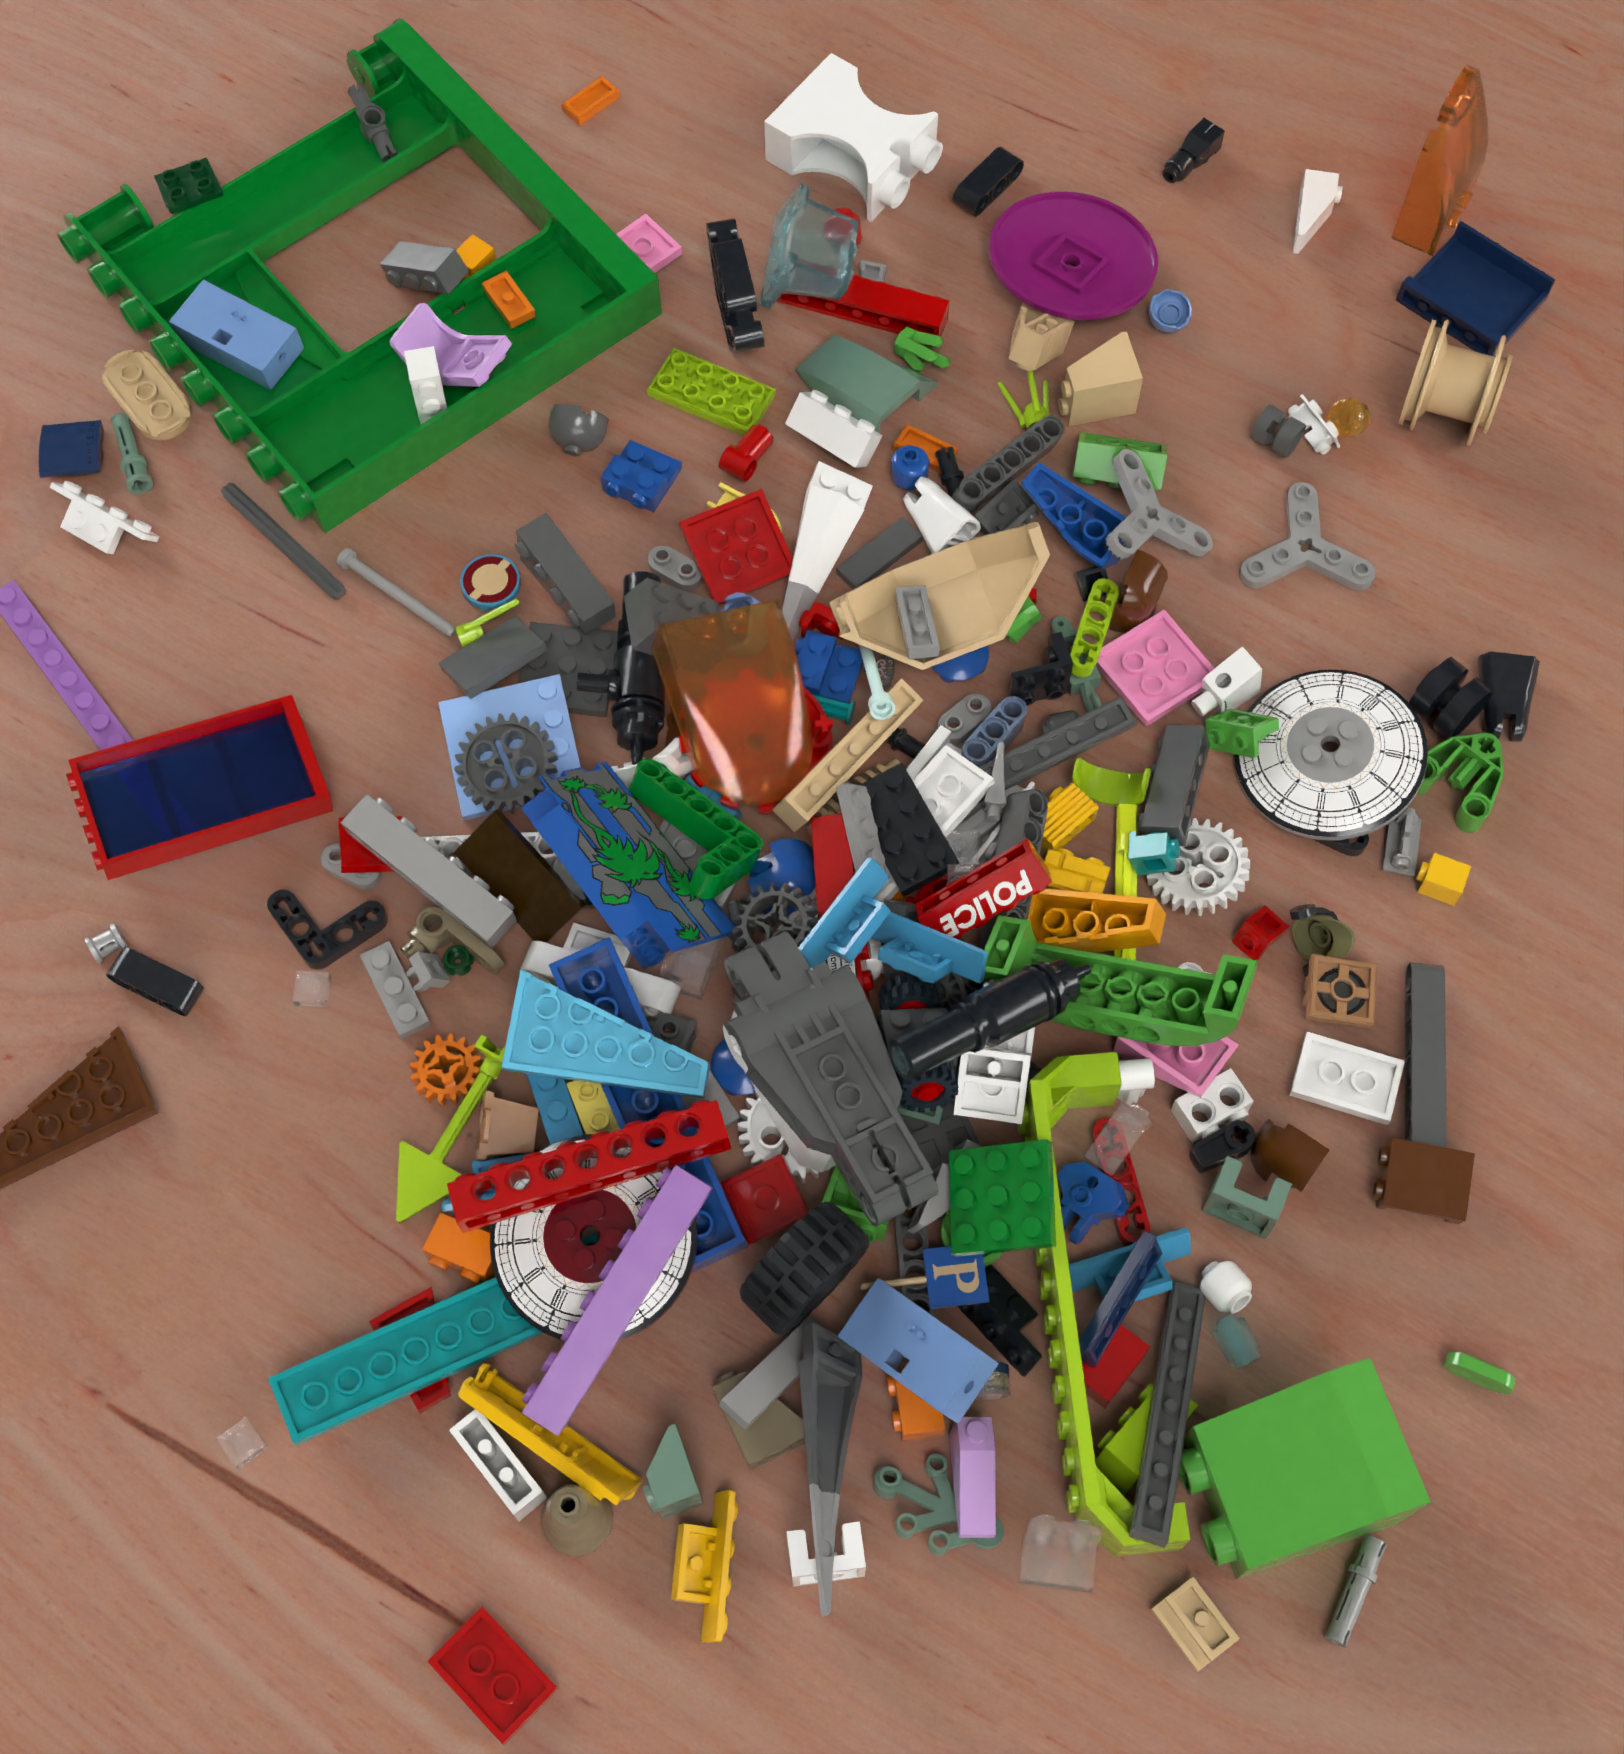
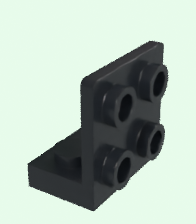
M1062 632L1050 634L1048 647L1044 648L1045 663L1011 673L1008 697L1015 696L1021 698L1029 706L1035 701L1047 698L1054 700L1068 693L1073 661Z

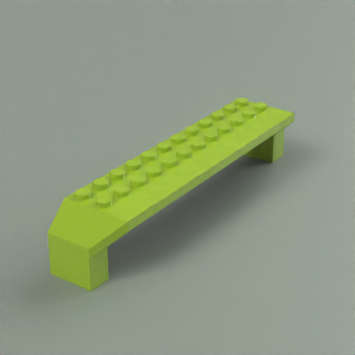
M1117 1052L1056 1057L1029 1082L1025 1098L1022 1124H1017L1019 1135H1025L1024 1142L1045 1139L1052 1142L1051 1129L1068 1109L1114 1106L1122 1085ZM1052 1145L1056 1247L1034 1249V1259L1036 1266H1042L1041 1279H1038L1040 1300H1046L1047 1304L1046 1313H1043V1328L1045 1335H1051L1050 1348H1047L1049 1369H1055L1056 1374L1055 1383H1052L1051 1386L1054 1405L1060 1404L1059 1418L1056 1419L1058 1440H1064L1065 1443L1064 1454H1061V1468L1063 1476H1069L1070 1481L1069 1491L1065 1492L1068 1513H1074V1520L1077 1525L1115 1556L1178 1551L1190 1541L1185 1502L1174 1503L1169 1541L1165 1548L1129 1537L1133 1506L1096 1467Z

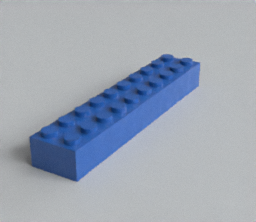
M610 937L549 964L560 990L580 998L654 1036ZM601 1084L620 1130L626 1124L633 1121L647 1122L656 1119L659 1114L666 1111L674 1110L679 1112L687 1109L681 1095ZM688 1127L682 1132V1135L691 1137L697 1133L695 1127ZM662 1137L653 1138L648 1146L659 1147L664 1143L665 1139ZM709 1157L679 1166L713 1187L696 1215L698 1245L692 1273L749 1247Z

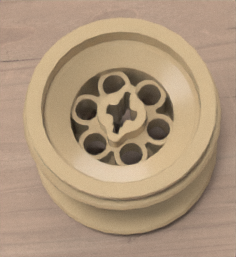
M1432 319L1398 424L1403 425L1404 420L1411 421L1409 429L1412 431L1416 421L1426 411L1471 423L1466 440V446H1470L1477 426L1483 428L1482 433L1487 434L1513 355L1508 354L1507 358H1500L1506 341L1505 335L1500 339L1495 356L1449 345L1446 334L1449 321L1445 320L1443 327L1439 328L1435 327L1437 320Z

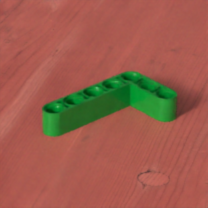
M642 759L637 763L629 788L631 794L708 851L698 860L689 883V889L694 896L705 900L715 898L754 869L763 847V839L760 835L661 763L652 759Z

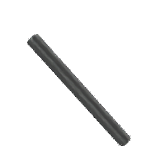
M228 483L222 488L223 497L333 600H339L341 596L345 595L344 585L234 483Z

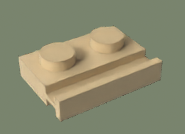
M1194 1577L1190 1578L1151 1609L1153 1615L1196 1673L1240 1639Z

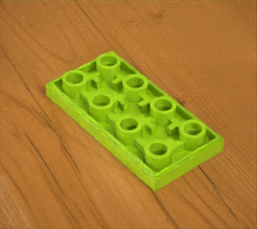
M673 348L648 387L647 396L744 436L752 425L760 423L776 396V389Z

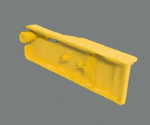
M484 1363L479 1366V1371L475 1378L470 1376L465 1379L458 1391V1396L578 1485L588 1490L600 1501L606 1498L614 1505H618L621 1501L629 1500L635 1495L643 1479L568 1425L557 1436L520 1412L527 1405L522 1402L525 1394L497 1375L498 1371L496 1368L491 1371L489 1370L491 1365Z

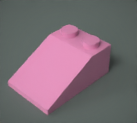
M1227 1036L1216 1042L1199 1046H1168L1118 1037L1113 1052H1117L1125 1060L1151 1058L1154 1077L1201 1098L1237 1049L1238 1044Z

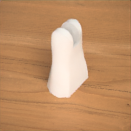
M920 477L915 483V487L922 494L920 498L911 492H908L903 498L908 512L916 522L932 554L959 544L962 541L973 539L981 529L980 522L944 492L938 484L926 477Z

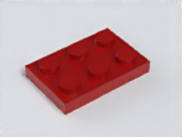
M483 1607L427 1661L502 1745H505L558 1690L557 1686Z

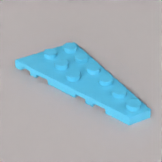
M520 969L501 1067L503 1070L705 1098L710 1068L709 1062L673 1044H668L654 1037L651 1033L638 1029L624 1020Z

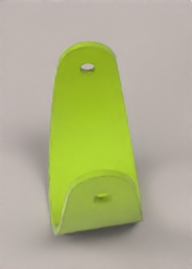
M1077 758L1073 770V782L1085 795H1088L1089 799L1111 806H1118L1119 804L1139 805L1144 802L1151 769L1146 768L1144 773L1119 772L1097 767L1082 758Z

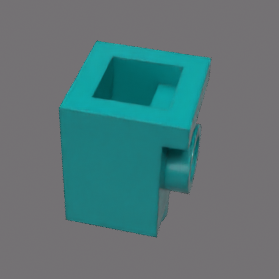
M1130 831L1128 859L1137 875L1175 871L1176 858L1180 857L1178 839H1170L1167 832H1152L1148 835L1139 836L1136 831Z

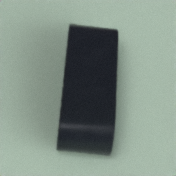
M1001 146L996 148L957 186L953 194V202L975 216L980 215L1019 177L1024 161Z
M123 947L106 973V976L117 985L184 1017L189 1014L204 990V987L193 978L128 947Z

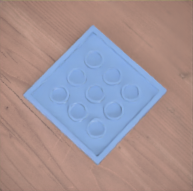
M560 674L484 691L472 699L468 696L438 702L461 815L464 821L491 815L495 811L494 805L488 812L485 811L483 802L476 806L472 801L473 795L467 797L463 792L466 786L461 787L457 781L462 775H458L454 770V767L461 765V763L457 762L455 755L464 753L458 745L459 742L469 743L465 733L470 732L475 735L477 733L475 723L480 724L484 728L487 726L486 717L488 716L493 723L498 721L499 713H502L505 721H509L512 713H515L518 722L524 716L528 717L530 725L537 721L541 727L540 732L546 730L550 736L547 741L552 740L556 747L551 752H556L558 760L552 762V764L556 765L558 772L549 774L552 779L561 777L562 771L581 767ZM496 740L495 744L503 760L504 768L509 775L512 787L516 788L518 783L509 765V759L503 750L501 741ZM513 740L509 744V748L519 747L523 740ZM484 752L479 760L485 761L490 759L493 752ZM528 766L523 768L520 776H528L532 773L534 767ZM504 779L494 780L490 788L500 787ZM515 805V809L521 808V806ZM504 806L502 812L508 811L509 809Z

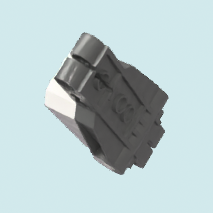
M786 931L758 943L757 948L752 946L724 960L726 973L742 1000L736 1003L731 1020L723 1024L726 1043L736 1062L743 1068L797 1163L800 1166L819 1172H824L837 1165L864 1214L874 1226H878L905 1212V1208L911 1209L938 1195V1187L932 1175L933 1170L898 1113L903 1091L871 1006L855 974L845 966L831 972L826 962L810 968L794 939Z

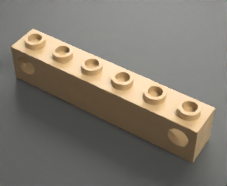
M902 678L886 692L893 698L895 705L894 714L888 719L878 720L872 717L869 710L772 809L794 833L808 822L836 792V787L844 784L924 701Z

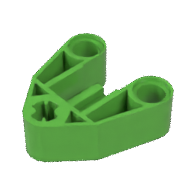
M1490 733L1451 737L1430 749L1427 756L1425 778L1417 795L1427 793L1437 781L1442 779L1456 761L1461 764L1448 778V781L1452 783L1451 787L1454 789L1459 788L1463 790L1476 775L1479 776V780L1464 798L1454 817L1456 826L1467 833L1476 832L1482 827L1492 809L1504 776L1501 743L1495 735ZM1467 810L1475 812L1477 816L1471 815Z

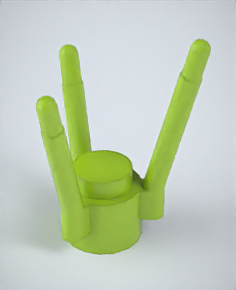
M1027 371L1033 403L1025 407L1023 414L1003 382H998V387L1018 418L1020 428L1026 427L1027 430L1043 417L1050 415L1048 381H1043L1042 406L1039 403L1033 371Z
M515 599L474 621L456 626L455 629L462 647L467 646L484 635L481 628L482 624L512 609V607L519 604V600Z

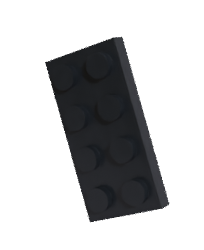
M902 762L860 784V786H866L871 799V809L878 828L877 834L881 851L885 858V865L903 897L961 867L959 860Z

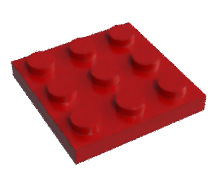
M762 489L679 522L681 532L712 600L718 602V606L726 603L724 600L727 596L735 592L748 594L790 575L793 557Z

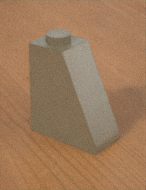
M733 1371L717 1379L718 1384L713 1386V1392L718 1404L748 1375L745 1371L738 1375L736 1371ZM778 1399L746 1430L721 1408L750 1471L805 1444L804 1421Z

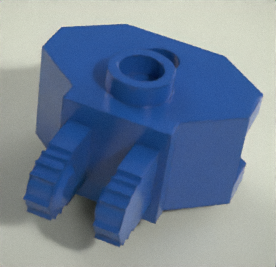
M1087 1162L1065 1164L1058 1174V1180L1064 1196L1060 1201L1064 1205L1061 1209L1064 1230L1075 1213L1081 1216L1069 1237L1070 1242L1075 1245L1080 1244L1093 1224L1098 1226L1101 1220L1122 1218L1129 1208L1123 1185Z

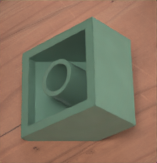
M676 1424L670 1425L646 1472L649 1484L643 1486L652 1513L659 1511L662 1520L703 1505Z

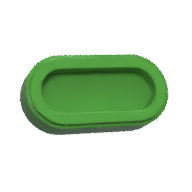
M1449 1352L1443 1365L1446 1370L1459 1377L1502 1394H1512L1516 1383L1515 1377L1509 1372L1461 1352Z

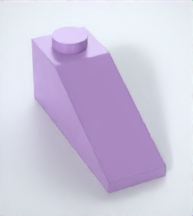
M962 1417L958 1424L954 1422L949 1434L959 1538H994L996 1535V1461L992 1417Z

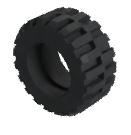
M824 1201L818 1204L802 1219L797 1221L771 1247L763 1259L757 1263L740 1288L741 1300L774 1333L787 1334L791 1329L798 1326L802 1320L807 1318L856 1266L869 1248L868 1235L835 1203Z

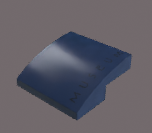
M101 420L42 425L39 443L40 478L100 472L103 460L100 445L104 432Z

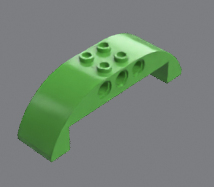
M998 915L984 949L987 952L984 980L986 981L994 978L1002 979L1036 962L1051 963L1057 959H1062L1069 963L1072 968L1084 964L1090 965L1091 973L1079 980V997L1069 1002L1065 1011L1055 1016L1051 1021L1081 1030L1168 1046H1199L1216 1042L1229 1035L1239 1023L1258 966L1257 960L1223 955L1215 975L1037 943L1029 920Z

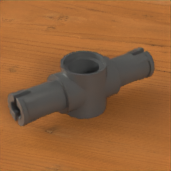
M357 83L358 90L355 85H352L348 88L347 92L357 109L356 115L360 121L361 134L366 140L375 145L384 163L389 160L388 156L391 159L398 154L389 138L390 132L385 124V112L381 107L371 102L364 85Z

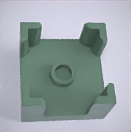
M1227 1156L1220 1172L1216 1175L1202 1212L1266 1239L1280 1217L1292 1183L1276 1178L1269 1195L1265 1196L1262 1200L1234 1187L1242 1167V1162Z

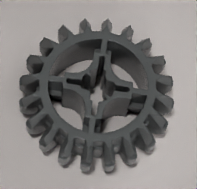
M771 882L769 892H765L762 886H758L757 891L759 895L754 898L752 894L747 893L746 898L749 904L740 903L738 905V909L743 915H734L733 917L734 922L739 925L732 929L733 935L739 937L735 941L738 949L745 950L752 946L757 948V944L753 942L752 928L766 934L765 940L786 931L795 939V943L799 947L820 920V918L815 917L819 913L817 906L811 905L812 899L809 895L802 897V891L798 887L790 893V886L784 883L780 891H778L776 884ZM773 906L768 914L759 915L765 909ZM787 906L793 907L801 913L802 926L788 920ZM777 922H781L783 925L782 929L778 928V931L773 933L771 927L773 925L776 926Z

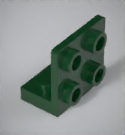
M207 157L154 175L163 201L171 214L224 195Z

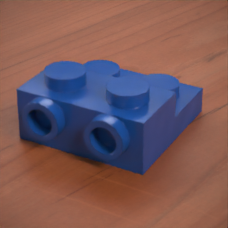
M629 440L620 456L614 455L601 475L602 489L611 497H620L631 502L639 509L645 508L655 512L680 473L682 462Z
M807 630L804 638L798 637L794 655L798 657L795 664L789 663L786 675L802 684L811 694L850 704L863 666L860 650L836 644V637Z

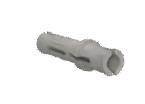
M1364 1536L1358 1556L1354 1564H1350L1348 1568L1350 1575L1331 1623L1324 1635V1638L1328 1639V1641L1344 1648L1348 1646L1352 1630L1357 1622L1371 1584H1375L1378 1576L1376 1572L1378 1565L1387 1548V1544L1376 1537Z

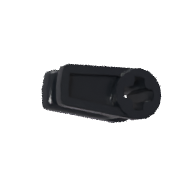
M1237 1120L1231 1122L1193 1145L1192 1151L1189 1154L1192 1164L1199 1173H1204L1222 1166L1227 1156L1236 1160L1243 1158L1248 1154L1255 1140V1131L1245 1121ZM1233 1135L1236 1139L1243 1138V1144H1241L1239 1140L1233 1142L1231 1140Z

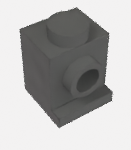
M661 1011L657 1019L650 1018L648 1023L656 1038L668 1044H673L689 1053L691 1052L698 1034L696 1020L690 1019L688 1021ZM668 1029L674 1031V1033L666 1034L664 1030Z

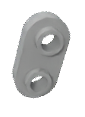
M657 546L649 552V570L651 573L659 576L660 579L687 592L696 590L702 584L703 579L695 561L669 546ZM667 557L665 560H659L658 558ZM684 571H691L690 574H683Z
M981 694L967 695L940 717L937 729L942 725L951 731L950 743L952 745L962 743L991 713L990 701ZM979 705L981 708L975 710L971 706ZM956 723L958 727L951 728L948 724Z
M339 843L329 845L322 852L321 863L325 871L329 875L358 889L370 890L376 887L382 879V872L364 874L341 873L340 859L337 861L332 860L333 856L340 854Z

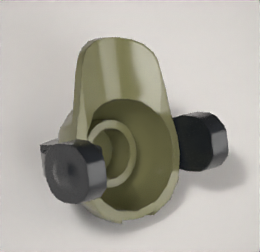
M1315 904L1299 905L1289 910L1291 919L1295 920L1292 925L1295 947L1305 959L1309 960L1312 954L1340 958L1347 955L1353 948L1355 935L1352 929L1339 921L1334 911H1329L1323 907H1315ZM1309 963L1303 966L1304 976L1306 977L1309 973Z

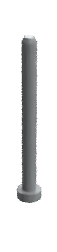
M345 548L337 558L338 566L344 570L352 569L445 635L452 637L456 634L455 626L358 560L355 551Z

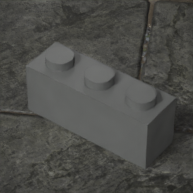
M400 241L380 263L386 273V279L396 287L449 294L469 272L455 248Z

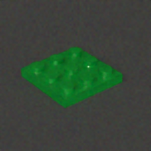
M1045 1139L949 1151L952 1255L958 1257L1056 1247L1051 1141Z

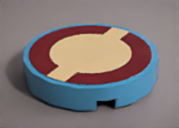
M487 554L475 558L466 565L461 573L460 585L464 598L473 607L490 611V608H498L516 599L521 588V578L517 566L510 559L501 555Z

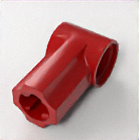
M761 424L752 425L736 446L730 445L725 449L719 461V468L739 480L747 482L754 474L758 460L774 442L773 435Z

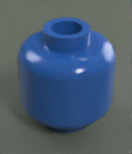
M903 446L897 449L892 456L891 477L893 482L902 489H917L915 487L917 480L920 477L928 478L929 458L927 453L918 446Z

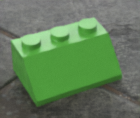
M1080 432L1073 477H1079L1078 481L1086 484H1095L1096 480L1108 482L1107 486L1122 489L1119 484V475L1116 474L1117 470L1114 471L1113 469L1115 466L1112 465V460L1121 450L1129 449L1141 458L1153 489L1161 490L1168 456L1167 445Z

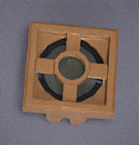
M1312 954L1309 958V973L1305 978L1302 990L1306 991L1302 999V1005L1306 1006L1305 1020L1372 1029L1375 1023L1378 963Z

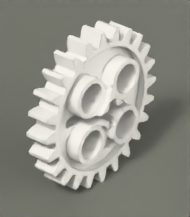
M1193 818L1186 845L1180 846V857L1176 858L1175 871H1181L1182 873L1178 875H1172L1170 872L1147 874V884L1152 886L1153 895L1161 894V904L1163 905L1172 901V911H1176L1180 906H1184L1185 915L1189 914L1191 908H1196L1198 915L1201 916L1203 908L1206 907L1214 914L1216 904L1226 909L1227 898L1237 901V891L1244 892V881H1249L1248 869H1250V859L1247 858V847H1242V838L1233 839L1234 830L1232 828L1223 833L1221 822L1212 828L1210 827V819H1206L1202 826L1198 824L1196 818ZM1187 846H1194V847H1196V848L1193 849V850H1187V849H1185V847H1187ZM1217 858H1222L1226 861L1218 863L1214 862L1213 860ZM1201 883H1207L1211 886L1202 888L1198 885Z
M756 1089L755 1095L757 1100L752 1098L746 1099V1105L751 1110L743 1109L740 1111V1117L746 1121L738 1123V1131L744 1132V1134L739 1136V1144H749L743 1149L744 1157L754 1155L751 1159L752 1167L781 1154L786 1144ZM768 1134H775L780 1138L779 1142L775 1145H767L762 1139ZM788 1150L785 1158L793 1176L799 1175L802 1183H805L806 1173L808 1172L816 1179L819 1178L818 1171L800 1166L791 1150Z

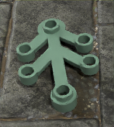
M938 1453L931 1454L927 1458L924 1467L926 1474L932 1478L938 1497L905 1481L901 1472L895 1467L884 1466L876 1472L873 1480V1489L878 1496L884 1499H891L900 1495L931 1511L919 1516H914L910 1513L901 1514L895 1524V1532L899 1537L910 1539L917 1532L952 1522L957 1524L955 1496L945 1473L948 1464L943 1455ZM937 1462L941 1465L942 1469L934 1470L930 1463ZM883 1476H892L895 1482L887 1483L884 1481ZM996 1517V1535L994 1538H959L958 1531L948 1534L945 1531L936 1530L930 1535L927 1546L929 1551L936 1556L945 1555L950 1549L970 1543L981 1549H992L1002 1541L1004 1527L1000 1519ZM909 1522L913 1529L909 1531L904 1530L900 1523ZM933 1540H943L945 1547L939 1548L935 1546Z

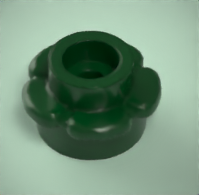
M451 946L442 957L444 970L452 976L455 974L463 976L471 970L470 966L474 963V957L464 946ZM457 959L461 960L459 964L455 963Z

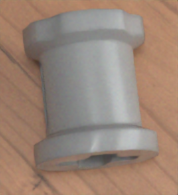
M115 923L110 924V929L93 938L88 936L84 939L90 952L99 964L109 954L120 948L128 947L125 938Z

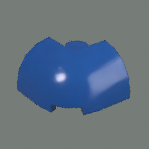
M793 838L780 839L769 843L771 853L758 859L754 869L749 873L751 878L748 879V883L754 897L759 895L757 891L758 886H762L765 892H769L771 882L776 884L778 891L786 883L790 886V893L798 887L802 891V897L810 895L816 886L813 849L804 841ZM773 906L762 911L764 915L768 914ZM787 906L786 911L790 915L793 912H796L797 910L793 907Z

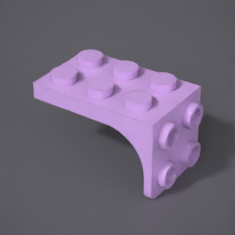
M419 303L390 339L391 347L405 364L404 351L434 346L442 384L446 386L480 387L489 379V374L494 367L504 360L505 353L512 345L506 335L461 334L444 324L426 303Z

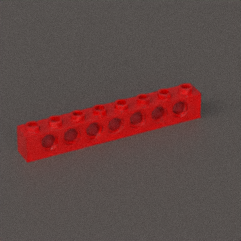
M701 1100L692 1104L689 1109L679 1112L674 1110L666 1111L659 1114L656 1119L647 1122L633 1121L626 1124L621 1130L611 1133L609 1131L593 1134L589 1140L579 1143L566 1142L559 1145L556 1150L547 1153H530L524 1156L523 1160L511 1164L506 1162L495 1164L489 1168V1171L479 1174H462L455 1181L447 1183L456 1223L461 1231L465 1233L664 1171L666 1168L675 1167V1165L680 1166L725 1152L732 1148L718 1101ZM688 1127L699 1129L694 1136L685 1137L682 1135V1132ZM662 1137L665 1139L664 1143L659 1147L648 1146L653 1138ZM624 1147L631 1149L628 1156L624 1158L615 1157L619 1149ZM588 1158L598 1159L597 1163L591 1168L581 1167L582 1163ZM553 1169H564L560 1177L556 1179L548 1178L549 1173ZM519 1180H530L524 1189H514L515 1184ZM486 1190H496L495 1195L491 1199H480Z

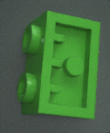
M1231 708L1205 719L1206 734L1210 743L1209 749L1250 758L1259 756L1258 741L1264 740L1266 735L1279 730V721L1276 717Z

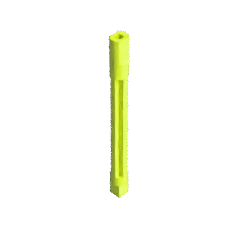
M1119 804L1116 809L1115 895L1137 897V873L1128 859L1130 831H1136L1138 834L1139 808L1135 804ZM1136 948L1114 950L1113 956L1136 960Z

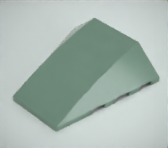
M833 335L796 368V373L811 392L812 390H817L828 397L827 401L834 406L838 404L846 407L852 412L850 416L858 421L863 419L872 423L875 426L874 430L879 434L880 423L909 397L912 396L920 402L939 382L838 335Z

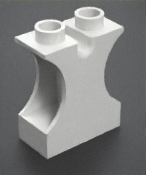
M832 53L764 121L766 161L790 175L804 172H822L846 180L863 197L867 209V220L870 222L886 206L894 209L903 202L910 187V180L919 170L926 174L933 170L941 157L943 144L937 140L938 114L936 112L904 115L893 113L877 106L863 93L858 82V68Z

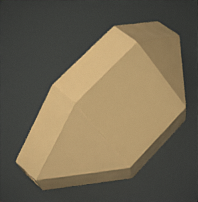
M1034 522L969 539L891 569L830 601L829 604L840 629V637L924 670L1003 640L1045 566L1050 553L1039 523ZM925 585L940 652L938 657L908 659L895 599V588Z

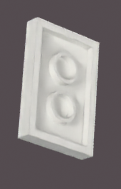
M1307 1032L1302 1044L1289 1096L1388 1125L1391 1121L1405 1061Z

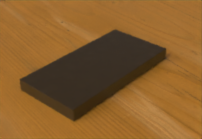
M499 809L495 810L454 852L474 876L476 875L490 887L488 891L494 897L498 898L501 895L515 907L512 911L517 919L516 922L533 941L549 942L586 905L567 887L557 872Z

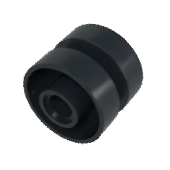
M1453 657L1447 658L1438 667L1431 670L1420 682L1416 692L1409 701L1416 714L1423 720L1441 711L1433 724V728L1447 740L1451 737H1457L1487 705L1494 693V690L1478 677L1461 687L1468 674V669Z

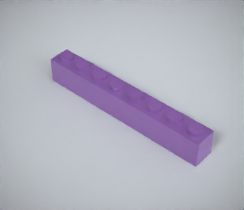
M675 1165L673 1170L665 1169L656 1184L660 1188L659 1193L654 1201L647 1198L637 1214V1217L642 1220L636 1230L628 1229L621 1239L618 1247L622 1249V1252L616 1262L611 1259L607 1262L599 1275V1278L604 1280L597 1292L589 1291L580 1306V1309L585 1312L578 1323L574 1321L569 1323L560 1338L565 1342L558 1354L552 1351L541 1368L546 1373L539 1385L533 1382L522 1399V1402L527 1404L522 1413L557 1436L563 1432L713 1187L678 1165Z

